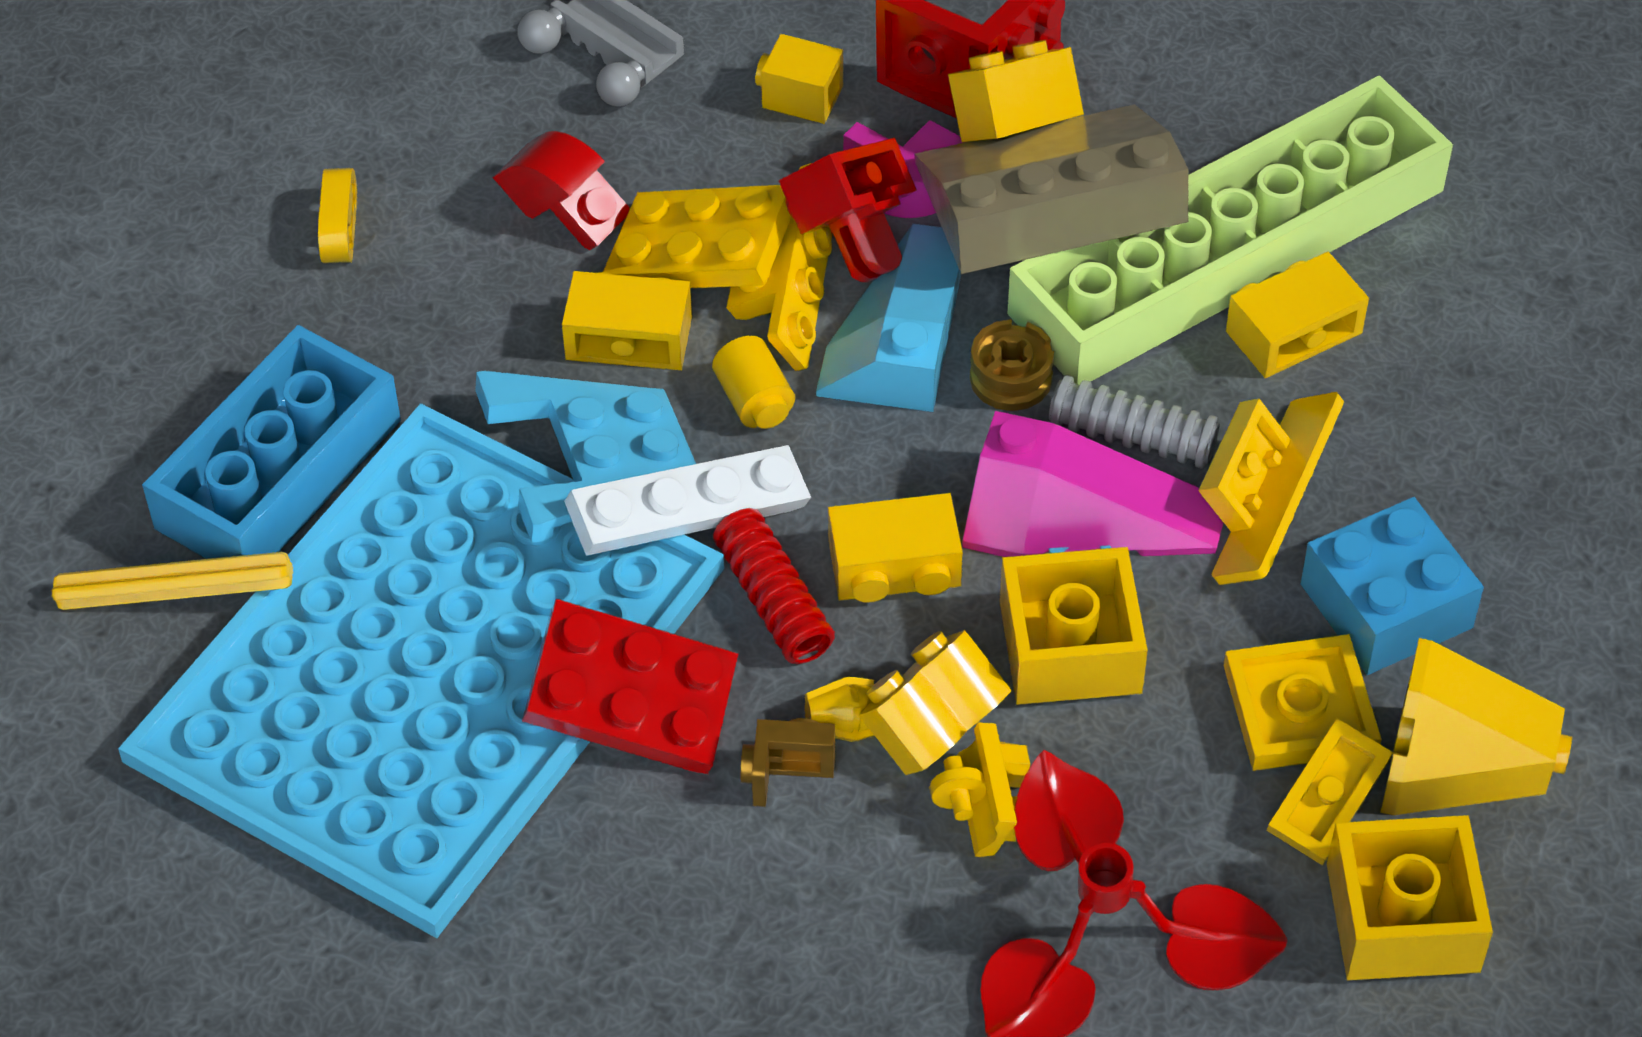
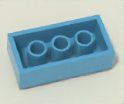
M297 325L142 484L154 529L206 559L279 552L401 421L393 375Z

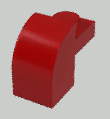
M549 131L533 139L492 177L526 216L533 219L550 209L579 243L588 250L597 247L627 217L630 210L625 201L597 171L605 162L603 158L581 140L563 132Z

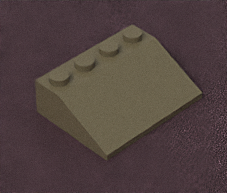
M1135 104L1055 122L998 139L969 141L915 154L916 166L961 274L1188 222V167L1170 131Z

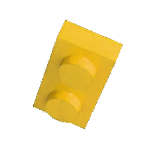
M1337 718L1273 816L1266 831L1323 866L1329 855L1335 823L1351 822L1394 752Z

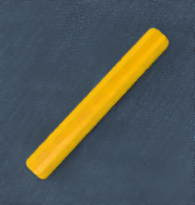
M272 552L59 573L54 577L52 598L56 601L58 608L69 610L287 589L292 585V574L294 571L293 564L287 553Z

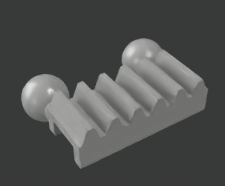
M555 0L550 4L549 11L533 10L525 14L517 28V35L521 45L532 53L543 54L553 50L559 43L561 35L564 36L566 33L570 34L572 42L580 46L582 43H585L588 53L596 56L600 53L606 66L602 68L597 76V92L604 102L616 107L626 106L633 102L639 94L640 87H644L684 55L683 37L627 0H571L567 4L560 0Z

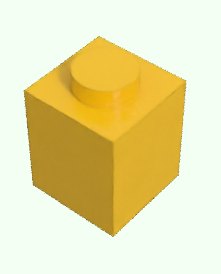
M780 34L771 53H764L761 56L756 69L755 83L762 88V108L825 124L843 88V49Z

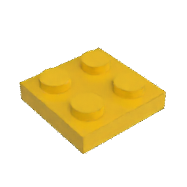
M1350 634L1225 652L1223 666L1253 771L1308 763L1337 718L1381 744L1382 739Z

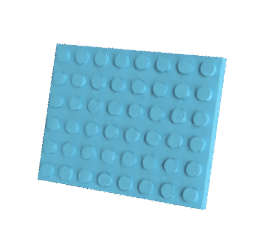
M420 403L288 554L294 571L292 574V585L287 589L257 591L250 597L118 748L122 763L431 936L438 938L590 743V741L522 721L549 615L555 600H563L674 634L725 569L724 554L686 535H680L586 556L573 522L554 528L553 538L543 542L531 543L518 508L519 489L574 482L573 479Z

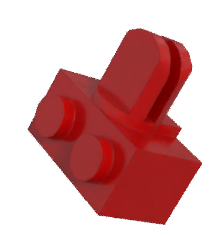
M895 137L829 154L778 180L786 198L788 212L795 220L800 234L829 227L831 233L835 236L853 279L868 283L877 279L880 275L887 274L899 267L902 255L884 213L901 205L899 199L916 192L917 189Z

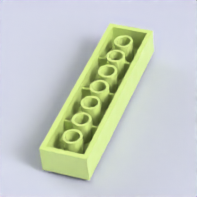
M1379 75L1189 174L1187 223L1034 257L1011 267L1007 314L1018 326L1026 327L1027 322L1041 328L1051 339V349L1054 351L1053 364L1064 376H1073L1074 383L1079 385L1083 380L1093 381L1228 308L1230 296L1236 294L1242 287L1250 283H1260L1282 273L1298 261H1308L1327 251L1332 252L1441 193L1444 190L1453 144Z

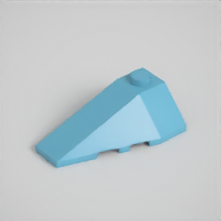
M920 224L911 225L898 244L902 255L899 267L887 274L880 275L871 282L826 346L816 396L929 412L934 411L961 278V272L942 227Z

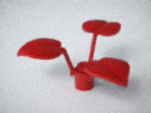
M1043 750L1036 757L1021 783L1015 804L1017 824L1014 827V834L1021 853L1029 862L1041 870L1058 871L1069 866L1075 860L1077 861L1078 895L1081 902L1078 905V913L1067 944L1060 956L1047 942L1035 938L1010 941L991 956L982 974L980 988L985 1020V1034L987 1037H1066L1080 1028L1089 1017L1093 1008L1096 987L1094 980L1086 971L1070 965V963L1077 954L1087 923L1093 912L1100 914L1115 913L1124 908L1130 898L1136 899L1160 931L1172 934L1166 949L1169 966L1184 982L1196 988L1225 990L1245 983L1285 950L1288 940L1278 923L1263 908L1242 894L1219 885L1199 884L1182 889L1173 901V921L1168 920L1146 893L1145 883L1133 880L1134 865L1132 858L1123 847L1116 844L1122 832L1124 815L1120 800L1114 791L1096 776L1073 767L1054 754Z

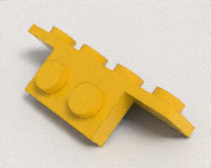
M809 164L800 166L799 170H800L801 168H803V167L809 165ZM791 217L765 285L730 287L726 308L735 319L748 320L771 313L767 334L768 340L795 371L807 369L809 366L812 344L816 338L815 327L820 300L824 294L823 283L828 256L832 250V233L830 228L826 227L800 234L795 220Z
M1338 392L1291 401L1280 425L1260 399L1239 403L1198 490L1231 531L1211 574L1219 585L1253 581L1267 576L1344 404V400Z

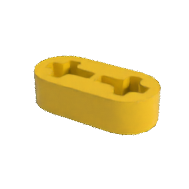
M353 168L323 170L318 219V244L322 263H352L357 209V183Z

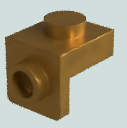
M796 718L790 721L757 719L755 744H743L741 756V783H752L753 806L766 807L769 774L834 778L835 724L818 723L808 718Z

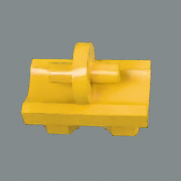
M978 722L974 728L975 741L966 749L958 752L957 756H950L944 760L945 771L936 775L931 780L929 789L934 804L941 808L953 809L956 820L968 821L975 857L995 855L1004 841H1016L1014 827L1017 824L1015 814L1017 796H1011L1010 787L1020 788L1030 768V760L1026 745L1000 742L996 724Z

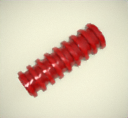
M746 508L735 511L725 517L716 526L713 540L717 547L722 550L724 559L730 564V569L734 575L739 578V584L747 592L750 602L756 606V612L764 620L765 627L773 634V640L782 649L784 658L789 663L801 664L815 660L823 655L832 645L835 639V631L826 622L824 613L817 608L816 600L808 593L806 584L799 579L798 571L791 565L788 555L782 551L780 542L773 536V531L765 523L763 515L757 509ZM818 651V653L809 658L798 659L805 654Z

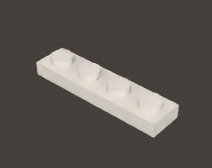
M786 445L573 489L564 502L586 556L716 528L725 517L740 509H757L763 517L790 512L804 507L811 496L790 447Z

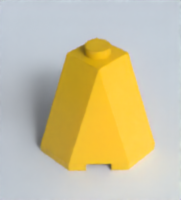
M1419 638L1380 813L1400 815L1546 794L1552 772L1565 774L1571 750L1572 736L1561 734L1565 708L1432 640Z

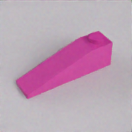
M995 411L979 459L962 548L1002 557L1046 554L1049 552V548L1069 547L1064 552L1101 549L1100 546L1109 545L1112 548L1128 547V551L1136 550L1141 556L1216 554L1224 523L1198 491L1199 488L1057 424Z

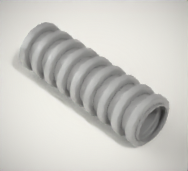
M1065 375L1057 383L1049 409L1050 423L1059 426L1067 424L1068 429L1075 433L1079 432L1081 428L1085 429L1087 436L1095 438L1098 433L1103 434L1105 442L1113 443L1117 438L1122 440L1123 447L1131 448L1135 443L1140 445L1141 452L1149 453L1152 449L1159 450V457L1167 458L1170 454L1177 455V462L1186 463L1188 459L1195 460V467L1201 469L1206 464H1209L1212 458L1220 429L1217 416L1209 415L1207 420L1200 418V412L1196 410H1191L1187 415L1182 413L1181 406L1173 405L1169 410L1164 408L1163 401L1155 400L1151 405L1146 403L1145 396L1137 395L1133 400L1128 398L1127 391L1119 390L1115 395L1110 393L1109 386L1101 385L1097 390L1092 388L1091 381L1083 380L1079 385L1074 383V377Z

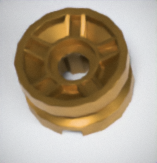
M1012 319L996 321L982 328L974 338L971 348L970 382L973 392L982 402L995 409L1007 411L1028 409L1040 403L1050 392L1052 383L1054 351L1051 349V339L1041 328L1027 322L1026 327L1012 325Z

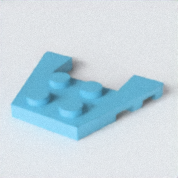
M491 371L476 372L475 391L487 424L549 418L574 481L519 489L518 508L531 543L543 542L553 538L554 528L572 522L564 501L573 489L696 464L664 389Z

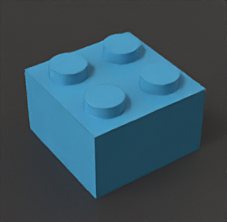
M1415 497L1308 542L1300 583L1338 636L1350 634L1358 664L1366 675L1414 655L1419 638L1432 640L1439 644L1472 629L1484 588Z

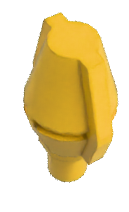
M845 677L806 693L805 718L815 720L818 723L835 724L836 739L854 742L875 736L859 716L862 710L872 702L866 693L874 685V680Z

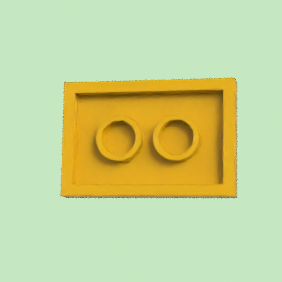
M780 185L637 192L603 272L615 275L649 278L664 277L671 280L690 281V288L765 285L792 217L788 212L782 188Z

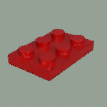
M556 599L549 615L522 721L692 772L708 774L713 767L739 653Z

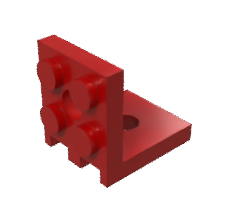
M876 0L877 82L957 119L948 74L970 69L969 58L1002 51L1004 60L1013 58L1012 47L1025 43L1046 40L1048 50L1064 48L1060 40L1061 19L1065 11V0H1007L982 25L925 0ZM922 48L926 49L933 56L935 61L931 60L924 53Z

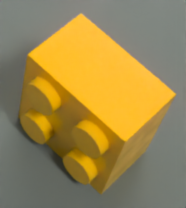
M1128 547L1002 557L1000 607L1016 705L1143 693L1148 649Z
M1469 815L1335 823L1327 860V870L1347 980L1481 973L1493 930Z

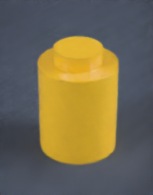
M757 336L739 337L724 345L715 355L712 369L738 417L746 427L767 429L777 426L786 419L794 405L795 394L762 338Z

